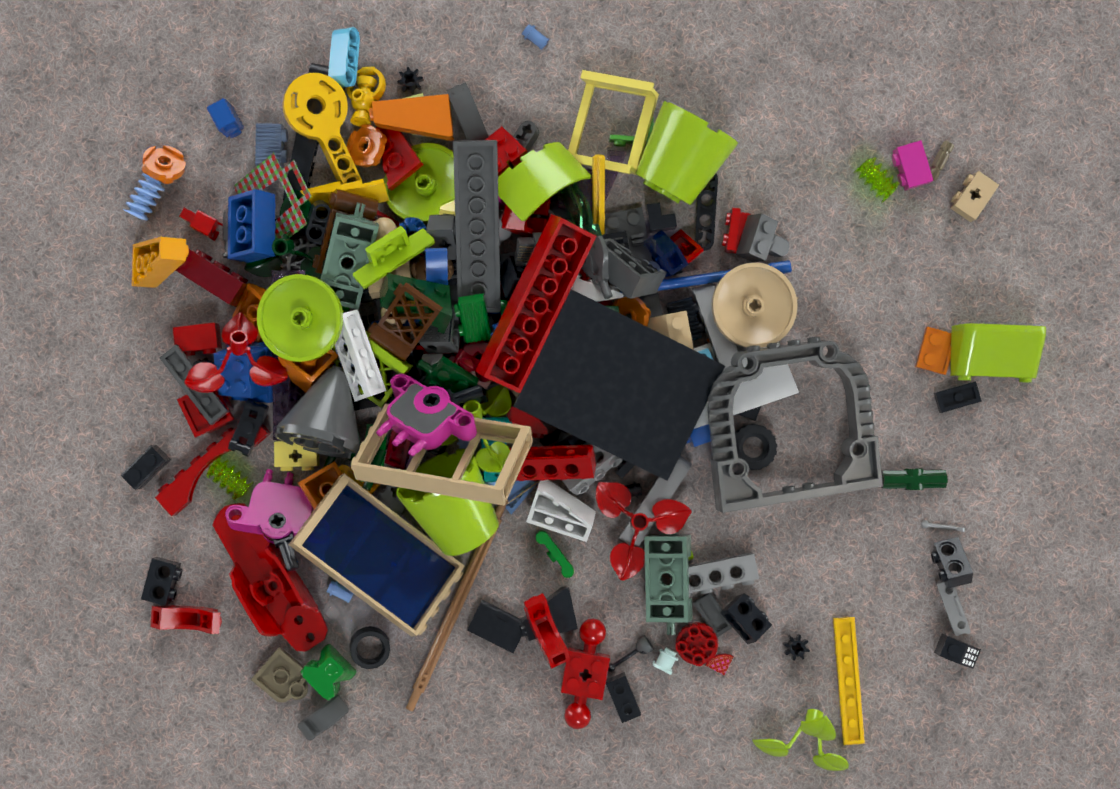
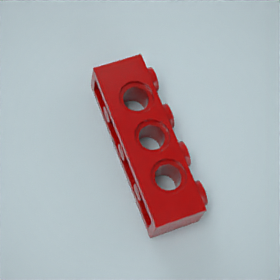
M593 445L530 447L516 481L594 478L596 470Z

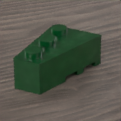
M387 273L380 289V307L388 309L396 298V295L393 293L400 283L404 285L407 282L443 307L431 325L439 328L438 332L444 334L452 319L449 285ZM406 291L404 292L407 301H415L412 295ZM396 306L398 313H405L403 306ZM409 306L411 313H419L417 306ZM423 306L425 313L435 312L428 306Z

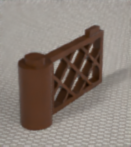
M340 189L330 193L328 204L331 205V211L320 254H315L312 267L316 268V273L322 274L323 271L322 265L326 259L325 253L326 249L328 251V241L331 238L330 233L333 228L336 212L354 215L356 203H360L359 211L363 203L366 205L363 217L373 221L378 210V200ZM349 257V259L341 263V265L345 266L350 262L354 264V261Z
M407 282L404 285L401 283L398 285L393 293L396 295V298L379 323L374 321L367 331L370 333L369 339L403 362H405L443 308ZM406 291L412 295L415 301H407L404 292ZM396 306H403L405 313H398ZM409 306H417L419 313H411ZM423 306H428L435 312L425 313ZM394 319L397 326H392L385 320ZM400 319H408L410 326H403ZM414 319H421L424 326H416ZM405 332H413L415 340L409 338Z

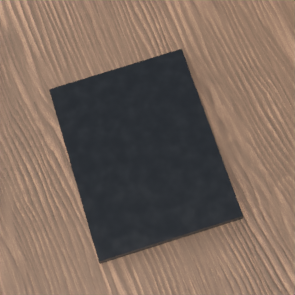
M571 289L513 406L668 481L708 402L712 385L724 370L725 365Z

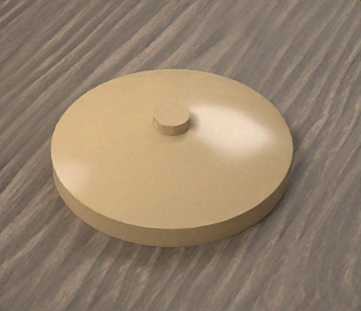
M746 263L727 272L718 282L712 297V315L719 331L732 343L744 348L754 345H760V348L767 347L768 343L780 341L792 328L797 315V298L792 284L778 269L763 263Z

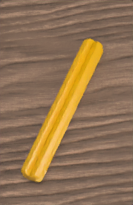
M596 154L592 157V234L599 236L605 233V156Z

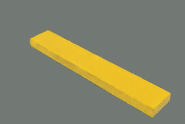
M855 617L833 618L843 745L865 744Z

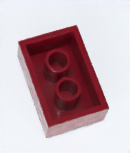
M189 249L186 261L175 271L229 305L237 307L247 286L248 279L234 271L232 274L229 273L231 269L216 260L211 262L213 257L199 249L194 252Z

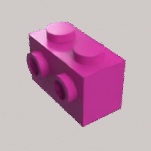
M922 140L897 147L893 150L892 162L898 168V182L901 187L903 186L904 191L927 185L934 181Z

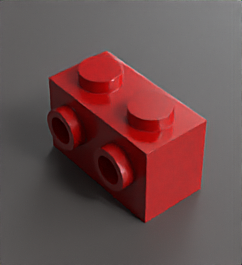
M213 322L173 327L174 345H179L187 357L195 356V352L203 351V354H214L216 349H222L219 323Z

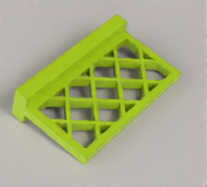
M368 338L374 357L380 361L381 369L379 371L382 373L386 391L381 401L374 395L367 398L380 408H383L384 404L393 394L392 387L388 390V385H391V383H387L385 370H393L398 374L406 375L413 365L406 360L405 362L401 361ZM339 357L335 361L337 367H340L339 362L341 361L339 360ZM358 384L360 393L364 394L362 387Z

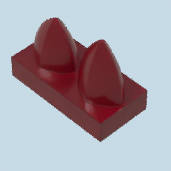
M460 349L453 362L479 378L478 385L487 389L492 380L483 377L475 371L480 360Z

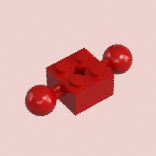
M594 618L587 619L581 624L579 635L584 642L583 650L568 647L570 660L565 662L561 693L575 695L574 702L568 705L565 710L564 719L567 725L573 729H583L589 724L591 711L586 705L587 698L603 700L610 655L597 653L596 647L605 639L606 628L600 620ZM584 669H587L591 675L583 678L579 673H583Z

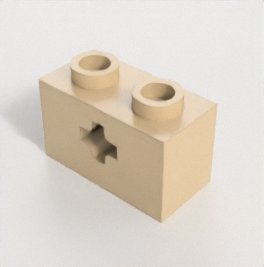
M980 171L973 175L969 174L963 182V185H965L961 192L957 191L951 199L953 204L950 209L969 222L977 219L999 186V184ZM971 192H975V199L973 200L971 199Z

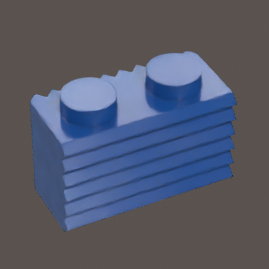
M221 99L207 107L217 129L226 137L234 138L242 133L241 130L244 129V125H242L236 113L237 111L234 110V107L226 99Z

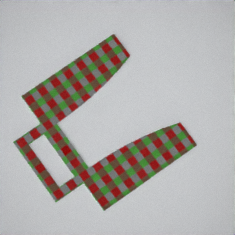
M273 152L237 182L234 187L236 193L240 194L254 189L263 190L280 179L292 206L275 221V239L283 238V234H286L288 231L292 232L289 236L290 238L307 225L300 206L311 198V194L295 160L282 169ZM291 169H293L304 193V196L299 200L286 175Z

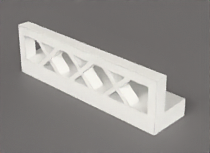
M358 309L343 313V327L335 347L354 401H358L384 392L386 388ZM344 343L347 345L348 352L344 349ZM351 363L354 365L355 373L351 369ZM358 384L362 387L364 393L362 395L360 394Z

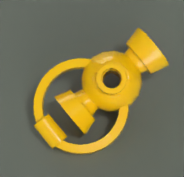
M374 66L362 67L357 70L356 81L360 89L353 91L354 86L346 87L347 94L351 99V105L355 110L350 122L359 127L364 124L371 125L369 108H373L372 102L379 101L386 89V81L383 74ZM375 74H377L378 77H379V85H378L376 91H375V92H372V90H374V88H375V86H376V84H377V80H376L375 78H373V77H371V76H367V75H375Z

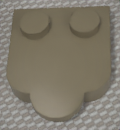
M280 646L251 678V681L277 702H286L290 698L300 700L308 693V685L300 673L304 666Z

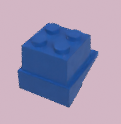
M254 342L248 346L255 362L261 356H271L279 361L278 356L264 342ZM227 348L213 354L217 370L222 365ZM231 353L223 372L220 373L224 377L225 382L218 389V395L231 396V400L247 401L250 398L255 400V402L272 403L274 385L260 386L254 383L249 375L253 365L250 363L247 353L240 356Z

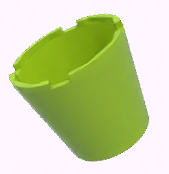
M664 101L635 174L644 179L643 184L679 204L681 200L691 205L737 147L738 142L720 129L717 132L707 127L709 123L675 104Z
M457 449L456 453L448 455L447 452L439 454L419 465L415 472L452 478L466 449ZM473 454L461 480L485 484ZM401 487L397 488L396 494L399 500L445 555H461L479 547L498 528L499 522L492 503Z

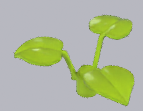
M503 385L493 387L487 391L488 402L480 404L476 400H470L465 402L463 409L470 412L474 418L482 419L483 415H487V413L491 417L503 416L510 410L512 405L509 390ZM451 434L441 446L455 442L457 437ZM483 439L486 448L480 449L476 454L479 468L486 472H501L510 449L503 442L497 441L489 445L487 439Z
M817 709L807 710L805 721H801L800 727L786 745L784 742L776 739H752L754 745L764 753L775 757H783L788 755V749L792 747L801 731H803L805 734L817 737L819 755L813 756V762L817 766L830 771H842L849 768L848 761L842 756L823 753L822 740H834L836 738V731L828 717L824 716L823 712Z

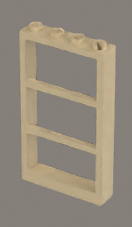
M384 404L381 412L377 414L375 423L369 428L365 441L361 443L360 450L351 462V469L356 480L504 506L533 443L531 427L474 418L477 435L470 440L452 478L415 472L426 452L425 449H422L413 456L406 470L371 465L387 433L382 436L376 434L380 426L389 419L387 414L389 404ZM480 439L513 444L495 486L461 480Z

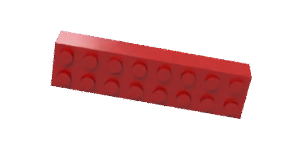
M550 215L475 370L477 373L521 393L597 237L596 235L561 217Z

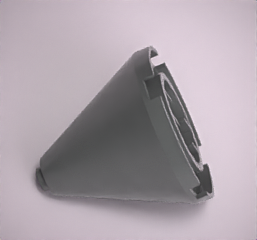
M332 366L331 369H326L277 425L274 434L277 439L289 445H293L294 442L303 446V450L317 454L350 459L351 453H355L356 457L360 450L361 442L351 390L343 368Z

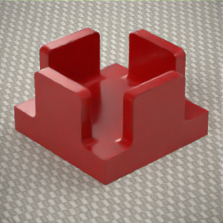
M218 390L214 391L229 412L213 425L209 424L188 395L177 399L195 438L226 426L235 419L231 412L234 408L228 396L218 395Z

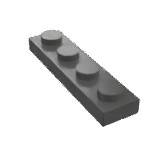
M179 345L173 346L159 357L210 425L216 423L229 412L214 392H197L185 385L184 380L194 365Z

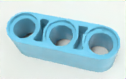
M355 27L337 29L332 33L328 76L333 78L342 88L352 87L356 83L360 35Z

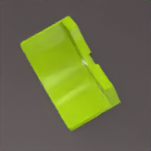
M560 142L543 145L544 149L538 152L534 150L528 152L520 158L522 161L513 169L508 167L498 177V196L521 221H526L540 205L561 189L577 181L591 178V174Z

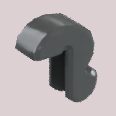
M336 694L330 701H327L323 706L300 721L298 728L306 739L311 741L349 712V707L340 695Z

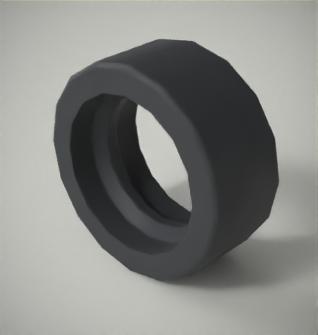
M373 626L363 627L351 637L349 644L351 658L361 668H378L388 659L390 654L389 639L381 629ZM375 636L381 641L382 651L378 657L364 659L359 655L357 646L362 638Z

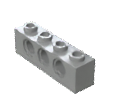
M593 445L596 460L594 478L566 479L563 482L572 493L578 496L586 492L592 483L602 479L608 470L618 466L622 459ZM604 455L603 460L597 463L598 458Z
M751 552L689 565V577L691 575L699 576V583L697 585L689 584V597L693 596L692 592L701 591V594L711 593L713 588L730 589L734 588V584L741 582L742 585L754 584V580L759 579L754 553ZM734 566L740 567L741 570L737 577H731L730 570ZM714 570L720 573L717 581L709 579V574Z

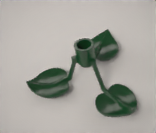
M294 190L298 200L304 196L299 190ZM288 196L282 203L280 216L292 206ZM309 200L300 206L305 220H307L312 205ZM288 231L286 234H283V238H277L273 241L272 250L275 253L274 257L247 263L244 269L256 276L272 277L277 275L282 269V261L279 256L292 254L305 258L300 266L303 275L320 279L321 274L316 273V268L312 267L315 254H320L321 247H312L308 255L295 251L294 242L289 239L292 232Z

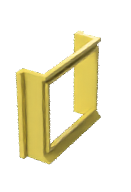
M582 70L581 79L586 83L568 151L581 165L592 167V157L578 155L577 151L595 87L644 96L645 101L628 164L605 160V170L636 175L635 173L644 152L659 96L653 88L654 83Z

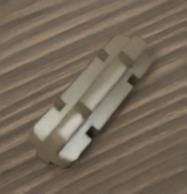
M949 141L942 143L941 150L938 151L931 164L932 168L930 170L934 181L938 179L939 171L943 169L950 156L949 154L954 148V144Z

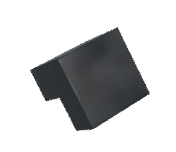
M660 202L646 205L649 233L676 229L675 213L662 215Z

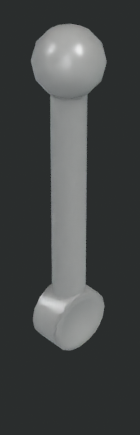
M927 520L921 522L923 528L933 527L965 532L963 527L929 523Z

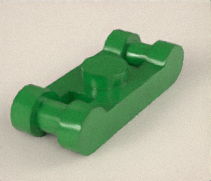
M538 531L536 541L547 547L549 551L546 554L553 563L557 561L560 564L562 575L565 578L572 577L574 568L546 531Z

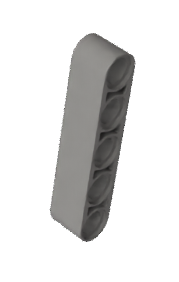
M709 283L692 289L694 299L697 301L699 313L716 361L727 368L731 366V358L738 350L736 344L729 341L715 324L712 315V297L715 287L713 283Z
M680 456L668 481L660 477L657 481L655 480L648 491V495L636 509L635 514L643 513L648 518L655 517L652 512L653 506L660 500L672 497L691 468L692 463ZM631 518L626 524L623 533L618 537V539L630 545L635 532L630 525ZM655 521L649 522L643 531H639L634 547H639Z

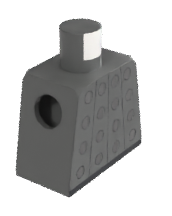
M452 308V319L444 334L438 332L439 328L430 325L418 343L421 344L427 353H459L460 333L458 324L461 323V318L456 317L455 309ZM410 332V338L415 340L413 332Z

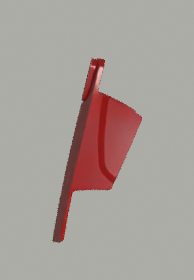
M234 503L224 506L217 514L212 526L234 563L229 576L232 581V588L261 635H282L296 651L307 652L325 640L329 630L314 598L296 570L287 571L279 548H275V545L268 542L261 534L237 531L229 527L225 516L227 508L232 505L246 506V504ZM234 515L231 520H238L241 518V515ZM298 615L303 618L302 623L297 621ZM309 633L314 635V640L309 639Z

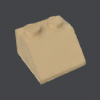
M687 311L649 318L647 327L694 350Z

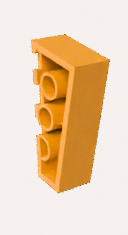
M158 237L133 244L131 286L158 287L186 261L189 253L186 239Z

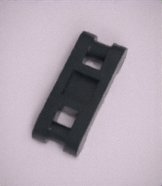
M247 399L233 438L229 443V450H237L246 457L250 456L268 412V405H260L255 403L253 399ZM252 411L258 413L257 418L250 416ZM241 437L248 439L246 444L240 443Z

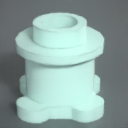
M665 647L664 650H659L661 653L658 659L653 661V666L671 675V668L675 660L678 661L679 658L676 657L677 653L674 650Z

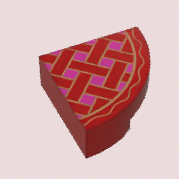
M726 653L715 655L705 666L725 675L734 656Z

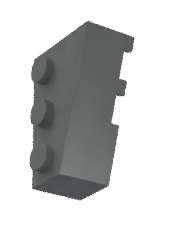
M611 238L604 239L608 251V282L615 285L622 291L625 297L630 299L657 293L667 272L662 269L659 272L648 266L649 261L643 259L641 262L631 256V250Z

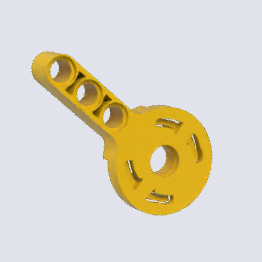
M307 73L299 76L288 86L284 93L282 107L286 121L300 135L319 142L336 180L340 181L341 185L346 184L348 179L353 181L362 180L340 134V127L345 121L348 110L344 90L333 78L325 74ZM309 99H317L321 102L322 111L319 114H313L308 110L307 102ZM330 140L337 143L338 148L336 151L328 147ZM338 160L345 161L347 165L346 170L339 169L337 165Z

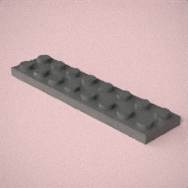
M497 140L453 141L458 297L484 293L487 313L501 312Z

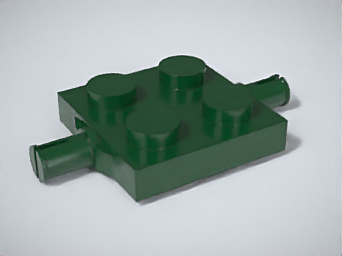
M444 356L433 365L422 359L417 364V367L427 372L426 377L421 382L426 387L438 386L445 390L450 389L453 394L476 386L479 378ZM481 396L472 400H476L480 403L483 397Z

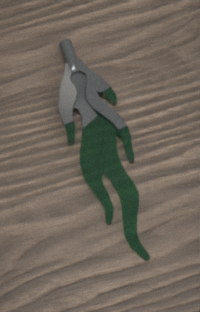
M577 182L561 189L562 201L572 219L565 220L597 236L583 263L582 269L595 281L596 285H600L604 299H609L613 295L607 282L609 280L607 246L601 234L599 224H593L589 203ZM571 191H572V193H573V195H574V197H575V199H576L578 205L576 204V202H575V200H574V198H573V196H572V194H571Z

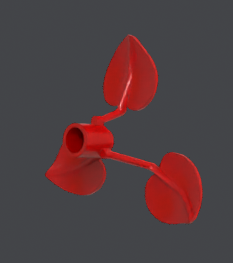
M239 312L228 321L222 330V340L230 347H227V353L221 367L217 370V367L212 363H198L190 369L184 383L190 389L202 393H210L220 389L225 382L224 377L220 373L223 372L231 353L237 356L247 353L250 363L253 365L249 375L251 380L257 385L272 386L281 383L288 378V373L280 361L271 356H261L257 362L254 361L248 346L257 340L258 331L244 314Z
M599 482L597 484L596 501L599 510L609 518L618 517L622 511L631 517L630 525L635 530L630 545L626 543L617 544L610 553L611 566L618 578L624 581L635 576L645 563V551L641 547H634L639 531H643L649 522L656 521V527L660 532L669 535L675 534L682 529L692 510L679 501L663 499L658 501L652 508L655 517L648 518L643 513L634 515L624 509L631 503V493L626 486L616 482Z

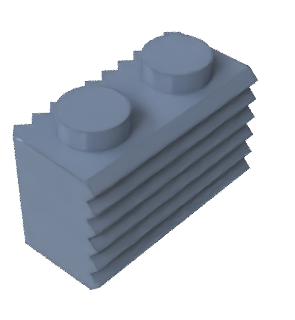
M256 123V166L274 152L281 168H284V163L288 161L287 150H284V142H288V130L284 129L282 124Z

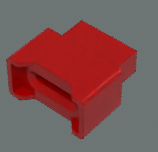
M184 207L179 215L184 221L190 223L189 227L213 241L216 240L220 233L216 231L218 226H223L217 219L200 210L194 213Z

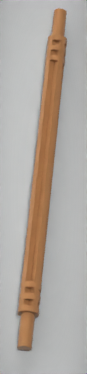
M508 499L504 506L497 505L495 513L499 525L502 522L501 517L509 501ZM496 532L485 543L476 548L422 669L412 687L414 690L406 706V709L409 711H414L421 693H424L429 683V679Z

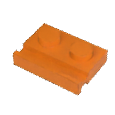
M926 327L915 367L946 375L951 359V333Z

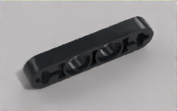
M716 173L712 177L714 181L710 182L709 189L714 188V192L704 190L697 197L694 241L702 247V243H699L698 240L703 238V232L699 233V229L704 231L711 230V233H706V240H710V244L708 243L706 247H702L704 251L711 249L714 244L718 175ZM707 194L712 197L713 202L711 205L705 206L702 204L701 197ZM703 215L711 218V224L707 227L700 224V217Z

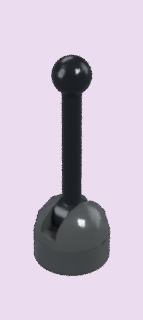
M645 635L641 637L636 643V649L615 663H610L608 671L613 672L616 666L638 652L647 654L653 651L654 648Z

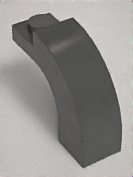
M466 82L448 89L447 93L466 139L485 140L489 136Z

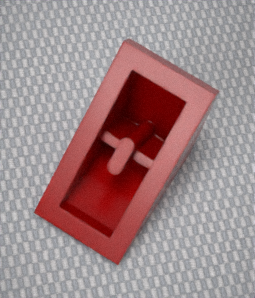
M682 229L665 241L684 267L704 251Z

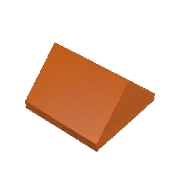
M335 461L298 482L313 509L317 507L337 478L342 475ZM345 488L325 517L356 499V495Z

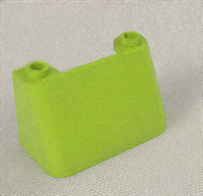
M977 323L953 325L951 330L950 376H958V380L971 381L973 376L1019 378V382L1032 383V379L1037 378L1046 338V326Z

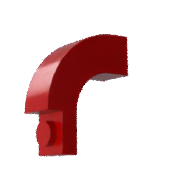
M544 594L533 596L523 602L525 606L524 611L531 629L550 668L552 669L569 661L568 649L555 626Z
M178 605L152 606L150 625L152 628L159 630L189 629L209 634H219L222 619L221 612H218V609Z

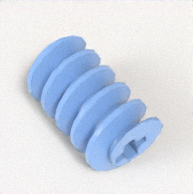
M142 173L146 179L138 180L142 188L134 187L138 195L131 194L130 198L134 202H126L130 209L123 210L141 220L148 221L149 218L145 215V212H153L149 205L156 206L157 203L153 198H161L157 190L164 191L165 189L161 182Z

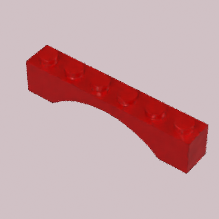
M255 414L250 415L253 418H257ZM262 424L254 447L271 434L264 424ZM229 428L222 434L223 439L218 443L215 441L206 448L207 453L202 457L198 455L190 462L192 466L186 471L184 469L180 470L174 476L175 480L171 484L166 483L158 489L159 494L155 498L170 516H176L192 502L195 487L204 470L217 458L231 451L228 449V446L236 428ZM241 437L240 443L246 444L248 439Z

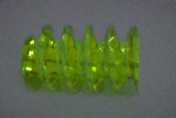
M868 158L853 173L860 171L858 179L866 177L864 185L872 184L870 191L878 190L875 197L884 196L881 201L883 203L897 190L900 182L891 183L894 176L886 177L888 169L880 171L882 163L874 165L877 158Z
M221 455L211 464L206 477L211 478L214 476L213 483L220 482V489L227 487L225 493L227 495L233 493L232 499L236 500L243 497L249 491L254 481L247 484L248 476L241 479L242 471L234 473L235 465L228 468L229 460L221 462L223 456Z

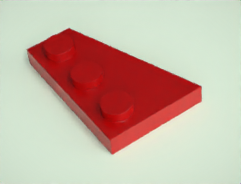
M376 127L387 137L385 150L382 155V166L387 176L388 189L393 191L424 164L401 131Z

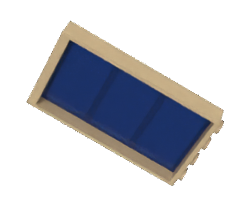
M345 474L337 478L289 543V546L411 637L418 634L421 635L427 628L426 622L438 612L440 608L438 607L442 599L445 600L451 593L449 588L454 582L459 581L463 575L461 571L465 567L454 557L443 554L432 540Z

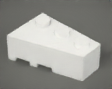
M544 480L539 482L526 522L587 542L596 511L550 480Z

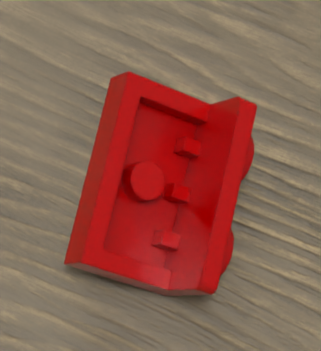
M733 207L729 213H726L725 225H728L727 234L724 233L722 238V246H725L724 252L736 254L747 217L751 215L750 213L741 212L740 208Z

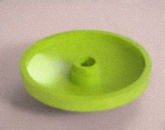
M421 143L412 146L424 165L393 191L388 189V180L385 173L384 183L389 201L386 202L390 209L402 220L415 217L424 224H428L429 215H439L440 206L455 200L453 152L445 146L435 143Z
M289 275L274 282L263 294L257 310V326L263 342L277 356L295 362L311 361L325 355L336 344L343 327V310L337 294L324 281L309 275Z

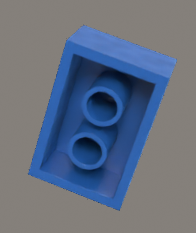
M254 189L228 197V259L250 263L275 256L272 250L276 228L275 194Z

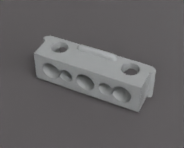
M935 582L954 635L970 634L971 630L955 587L947 589L944 582Z

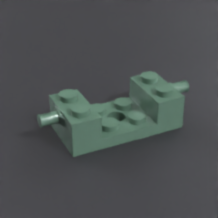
M358 202L356 203L354 215L336 212L320 280L327 283L334 290L341 306L359 309L364 289L355 280L353 273L370 262L365 248L376 241L379 223L369 221L363 217L366 205L362 203L359 211L360 203ZM350 257L353 259V266L351 268H344L341 265L343 258Z
M664 533L660 535H647L644 537L646 622H667V635H676L675 622L688 623L693 619L692 598H689L688 557L691 556V535H679L677 533L670 535ZM664 573H669L672 576L673 580L670 585L662 582V575Z

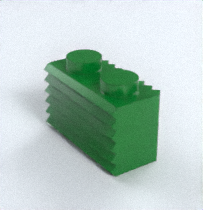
M484 293L458 297V304L454 305L456 317L461 318V323L458 324L460 336L465 338V343L490 340L491 328Z

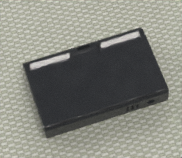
M482 600L467 631L514 653L522 637L519 628L522 620Z

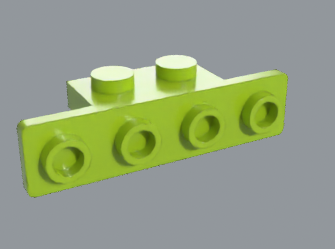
M399 226L365 248L370 262L355 271L353 277L366 289L386 276L387 273L394 271L425 249L434 245L435 241L425 229H421L408 237L406 230Z

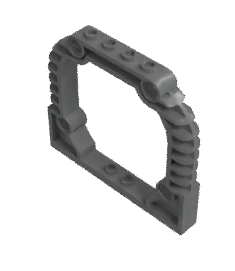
M820 337L807 338L808 342L800 343L798 339L787 341V345H780V342L768 343L767 348H760V345L748 346L746 351H739L732 356L731 366L722 371L713 383L708 396L707 413L713 456L710 462L716 510L726 513L883 486L878 436L874 435L872 398L868 377L860 363L849 354L839 351V347L835 342L820 340ZM826 346L827 349H828V352H827V354L824 356V355H823V348ZM746 357L748 364L745 368H743L741 363L742 360ZM809 361L816 367L833 368L841 377L845 389L849 437L841 444L844 458L833 473L834 482L816 485L814 482L803 483L802 487L795 488V486H784L779 491L762 493V489L757 487L747 477L749 472L748 463L738 458L733 401L740 384L756 379L761 375L765 367ZM857 444V450L853 453V447ZM735 463H738V470L733 473L732 467Z

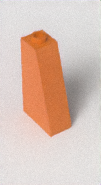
M449 94L373 101V108H369L370 121H374L376 127L449 141L454 140Z

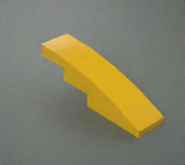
M384 179L362 183V180L342 185L340 181L308 189L311 194L309 199L311 204L317 200H323L328 204L330 193L336 189L378 200V203L389 201ZM319 207L316 211H326V208Z

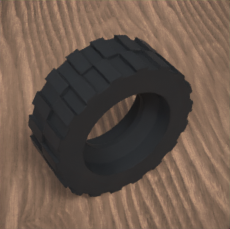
M748 424L735 432L738 458L748 463L749 470H761L773 462L778 446L775 436L772 435L769 429L758 424ZM750 437L759 438L764 445L762 454L755 458L747 456L743 451V444Z

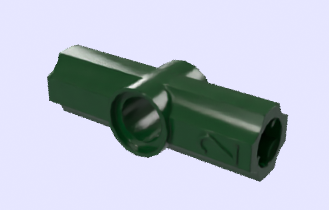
M942 469L881 470L883 483L881 487L883 489L904 488V490H924V488H946L948 483L946 470Z

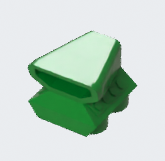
M327 644L321 650L320 659L310 660L300 673L323 698L330 701L340 691V682L352 679L356 675V669L331 644Z

